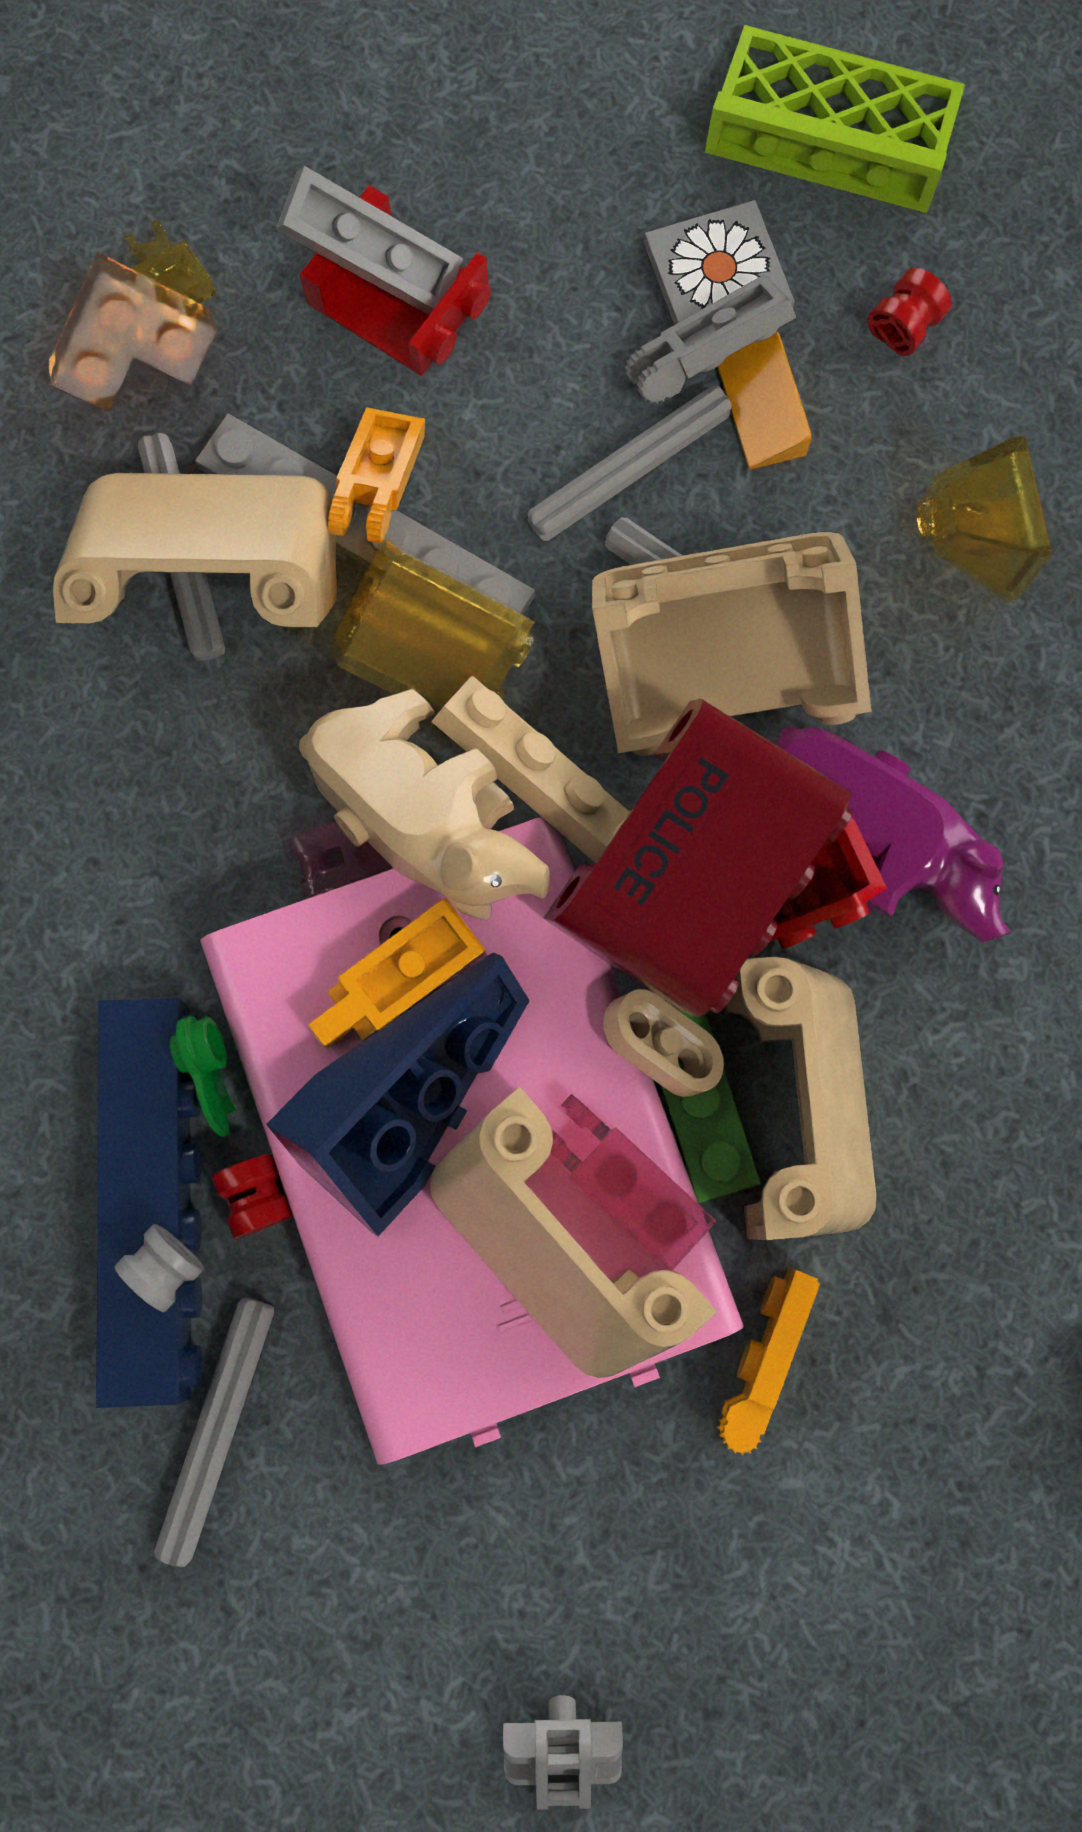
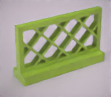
M744 25L722 91L718 92L712 109L705 153L927 213L943 170L947 147L965 84ZM750 47L774 53L779 63L759 70L748 56ZM814 64L828 67L834 78L814 85L804 72V69ZM789 77L798 92L779 98L770 84ZM868 79L880 81L885 84L890 93L870 100L859 84ZM754 90L763 103L738 96ZM844 92L854 107L835 113L825 99ZM923 94H928L946 99L948 102L946 108L926 115L914 99ZM809 105L818 118L793 111ZM899 107L909 122L892 129L881 114ZM865 120L874 133L849 126ZM920 135L929 148L904 141Z

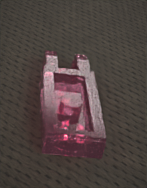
M571 1094L561 1104L566 1110V1115L578 1127L585 1128L600 1143L581 1161L567 1147V1143L552 1130L553 1144L550 1154L571 1173L568 1177L666 1270L673 1271L717 1221L617 1127L611 1130L588 1107Z

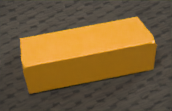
M777 331L771 337L763 341L752 342L727 356L717 366L725 395L729 398L732 405L730 411L749 470L806 456L812 439L783 343Z

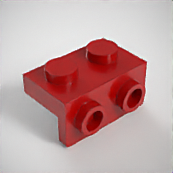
M854 817L851 818L846 828L835 840L829 843L825 841L811 862L815 866L812 879L797 897L793 899L787 898L773 919L777 923V928L770 942L778 940L781 949L791 947L817 934L814 925L829 919L833 928L836 929L870 913L866 902L887 889Z

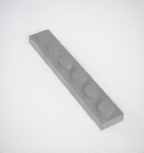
M229 413L195 460L198 469L206 474L306 476L315 478L324 484L332 495V499H334L336 492L337 476ZM354 503L352 518L347 532L343 536L335 534L337 550L499 644H505L534 599L535 590L399 511L392 510L389 528L383 543L367 541L366 519L371 507Z

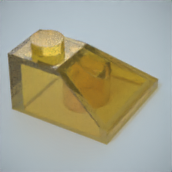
M1025 435L1012 437L936 474L923 499L918 502V527L923 537L931 536L935 555L1006 602L1015 601L1021 597L1052 555Z

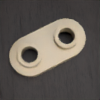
M638 989L616 998L607 1007L604 1014L603 1027L606 1039L612 1049L671 1093L681 1097H690L710 1090L718 1084L724 1068L723 1055L719 1044L710 1033L652 991ZM630 1022L634 1026L635 1034L631 1029ZM678 1057L683 1061L685 1071L680 1068Z

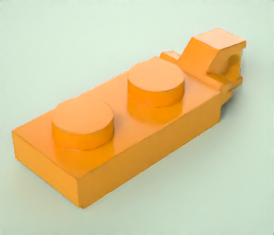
M445 897L337 977L339 982L327 991L335 1005L308 1024V1026L326 1050L354 1030L365 1041L485 955L486 949Z

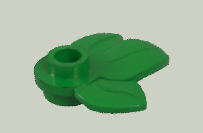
M193 1016L179 1019L176 1025V1035L170 1038V1051L173 1061L181 1073H189L193 1078L197 1099L208 1125L219 1136H227L230 1134L226 1114L235 1111L236 1108L230 1100L221 1073V1069L227 1063L222 1031L209 1016L200 1017L198 1020Z

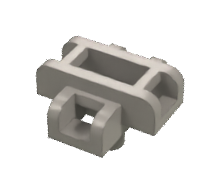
M559 1695L549 1700V1720H535V1723H503L505 1777L513 1785H536L537 1810H549L548 1806H579V1809H591V1784H612L621 1777L623 1752L622 1722H591V1719H576V1701L570 1696Z

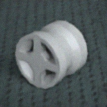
M153 1224L144 1233V1245L134 1255H124L115 1265V1270L121 1279L145 1302L161 1312H166L176 1301L175 1291L184 1281L195 1280L204 1271V1267L197 1257L175 1236L163 1227Z

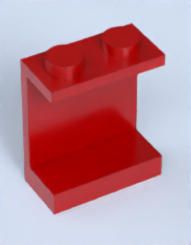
M369 185L359 198L392 216L389 197ZM317 252L299 274L308 305L421 377L432 362L440 365L449 357L457 340L456 330L466 317L474 320L482 313L491 294V288L488 285L487 258L476 252L464 269L460 267L456 280L429 315Z

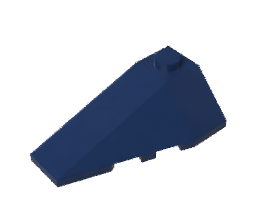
M493 952L316 1073L266 1125L296 1162L370 1232L379 1237L425 1187L436 1167L428 1160L447 1127L449 1126L457 1130L468 1111L460 1107L462 1100L477 1074L491 1070L530 1000L504 958Z

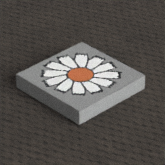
M756 200L649 231L644 235V245L674 325L762 275H768L790 299L792 307L794 306V298Z

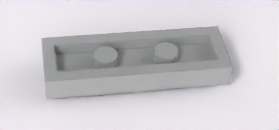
M303 166L296 172L275 230L428 315L456 280L463 258L306 166Z

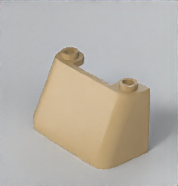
M114 473L102 476L89 485L83 496L54 577L53 597L56 623H94L102 621L116 610L120 601L125 598V586L136 573L202 572L250 573V591L253 605L262 618L271 624L284 627H318L335 604L337 594L335 534H331L328 531L332 495L324 484L315 478L306 476Z
M810 533L622 566L602 572L592 580V610L618 753L632 751L634 754L641 756L654 755L687 704L692 700L700 698L729 716L802 704L803 710L807 715L817 717L818 722L825 725L843 724L853 720L856 714L872 712L856 562L843 536L838 533Z
M764 957L747 959L735 976L739 980V985L734 996L725 1006V1014H738L749 1020L758 1031L760 1043L792 1041L805 1164L773 1171V1175L768 1179L762 1191V1199L755 1204L744 1206L747 1239L799 1238L859 1229L870 1220L875 1211L876 1187L856 1007L852 991L842 979L835 975L787 958Z
M519 1086L439 1162L433 1170L430 1181L431 1196L443 1215L575 1367L584 1374L596 1378L614 1376L679 1345L696 1333L718 1311L692 1282L676 1271H651L645 1276L639 1277L626 1268L612 1282L525 1184V1181L549 1157L553 1136L551 1126L545 1115Z

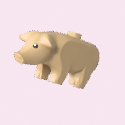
M414 689L381 698L368 706L345 708L329 712L316 720L309 729L308 734H305L300 739L299 750L303 758L309 763L319 791L338 811L334 815L338 826L357 847L367 841L404 877L426 885L445 895L459 912L488 921L491 917V903L519 894H533L543 899L546 897L550 880L548 866L511 836L491 830L499 818L514 810L513 802L509 796L493 782L498 778L492 763L477 748H473L437 765L426 751L407 741L420 728V721L434 715V710L430 704Z

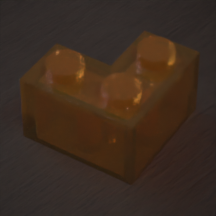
M97 252L49 360L50 385L108 412L134 358L191 385L217 332L211 310Z

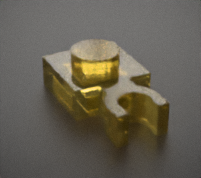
M156 219L151 222L156 235L155 240L151 243H138L132 233L124 236L131 253L139 263L133 269L140 285L164 321L167 322L216 296L217 293L211 277L186 241L183 240L171 246L164 227Z

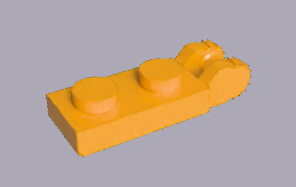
M366 407L336 478V492L334 499H332L328 518L329 533L345 535L351 522L354 503H359L371 507L366 519L367 541L383 543L389 528L392 510L397 511L425 437L424 418Z
M788 1267L784 1279L774 1276L770 1281L760 1310L761 1314L770 1317L761 1343L753 1339L749 1340L737 1371V1377L746 1381L742 1393L725 1400L721 1410L723 1417L718 1419L720 1421V1425L717 1426L720 1429L719 1436L723 1437V1443H727L726 1447L728 1450L732 1449L734 1454L736 1452H740L742 1455L745 1452L751 1454V1450L757 1449V1444L761 1443L760 1435H764L771 1414L775 1409L820 1286L818 1278Z

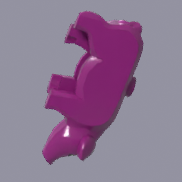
M788 726L781 731L776 743L778 747L851 791V799L848 807L853 810L851 818L854 817L887 887L886 890L866 902L870 913L876 909L892 918L900 898L912 889H923L932 893L937 904L950 920L982 943L990 942L1012 933L1002 922L999 911V895L1004 859L999 849L993 844L984 841L946 800L909 778L907 775L911 769L905 762L882 750H878L873 757L843 738L816 727L799 729Z

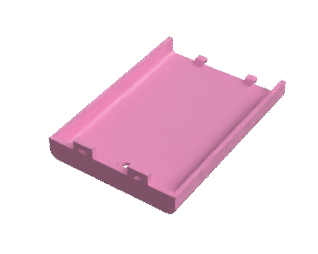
M542 817L498 832L514 838L548 866L550 880L546 897L543 899L533 894H519L491 903L492 913L488 921L465 915L454 907L486 949L485 955L456 977L494 952L504 958L530 1001L491 1070L478 1073L460 1104V1107L468 1111L457 1130L449 1126L447 1127L428 1161L437 1166L466 1135L520 1086L545 1115L551 1126L553 1136L549 1157L525 1181V1184L612 1282L626 1268L639 1277H643L651 1271H676L692 1282L718 1311L687 1340L614 1376L596 1378L584 1374L574 1366L438 1209L431 1196L430 1181L432 1174L425 1187L377 1237L296 1162L266 1125L316 1073L363 1042L354 1030L326 1050L308 1026V1024L335 1005L327 991L339 982L337 977L390 939L395 929L406 927L446 896L426 885L404 877L393 868L220 929L200 940L378 1465L400 1460L469 1433L472 1435L475 1447L501 1438L497 1425L498 1422L628 1373L631 1376L634 1387L656 1380L660 1376L655 1363L727 1337L744 1327L654 1081L617 1054L606 1039L603 1027L605 1011L613 1000L622 996L612 967L543 919L575 872V867L563 835ZM630 1022L631 1029H632V1031H633L634 1034H635L634 1027H633L632 1023Z

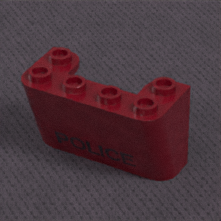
M701 698L692 700L687 704L654 753V756L664 763L595 865L579 864L543 917L547 922L644 989L654 992L676 1009L695 1017L702 1016L709 1010L718 1013L730 1002L739 985V980L735 976L749 955L755 956L768 945L777 928V923L773 919L787 898L793 899L805 889L815 872V866L811 862L825 841L828 843L832 842L843 832L853 815V810L848 807L851 791Z

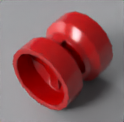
M910 268L895 283L893 296L883 298L869 312L867 318L868 327L873 336L881 342L887 341V346L897 354L909 356L924 341L927 327L938 325L949 313L952 307L951 296L945 285L932 273L921 268Z
M272 1154L246 1160L212 1175L217 1195L227 1200L230 1209L227 1223L233 1239L248 1236L293 1218L287 1196L280 1193L276 1182L279 1172ZM257 1191V1193L248 1196V1193Z

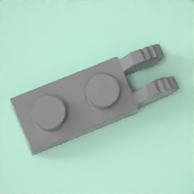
M762 275L661 332V336L641 346L640 351L635 350L634 354H630L629 360H626V374L633 384H637L639 387L637 390L645 401L649 400L650 403L656 402L657 404L661 400L664 402L666 397L671 398L680 393L686 377L690 378L699 372H706L716 368L727 356L752 342L763 341L771 337L779 327L795 319L796 315L791 301L768 275Z

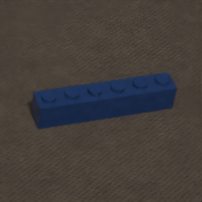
M178 997L100 1000L98 1004L96 1408L180 1404L191 1399V1387H199L202 1380V1350L200 1345H191V1318H199L202 1310V1284L200 1278L197 1277L192 1281H184L175 1291L176 1301L166 1312H161L139 1297L115 1270V1265L124 1255H134L144 1245V1233L153 1224H157L170 1232L189 1250H199L201 1246V1214L199 1210H190V1183H199L202 1171L199 1144H190V1118L199 1117L201 1108L197 1099L193 1078H190L189 1073L183 1074L178 1070L170 1051V1038L176 1035L178 1020L188 1016H193L198 1020L199 1016L198 1014H189V1004Z

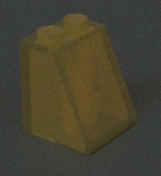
M385 537L383 543H379L329 643V648L340 668L394 695L414 689L430 704L434 710V715H437L471 676H474L487 689L495 692L503 700L505 690L500 687L511 666L518 668L526 659L534 641V634L530 630L535 621L523 612Z

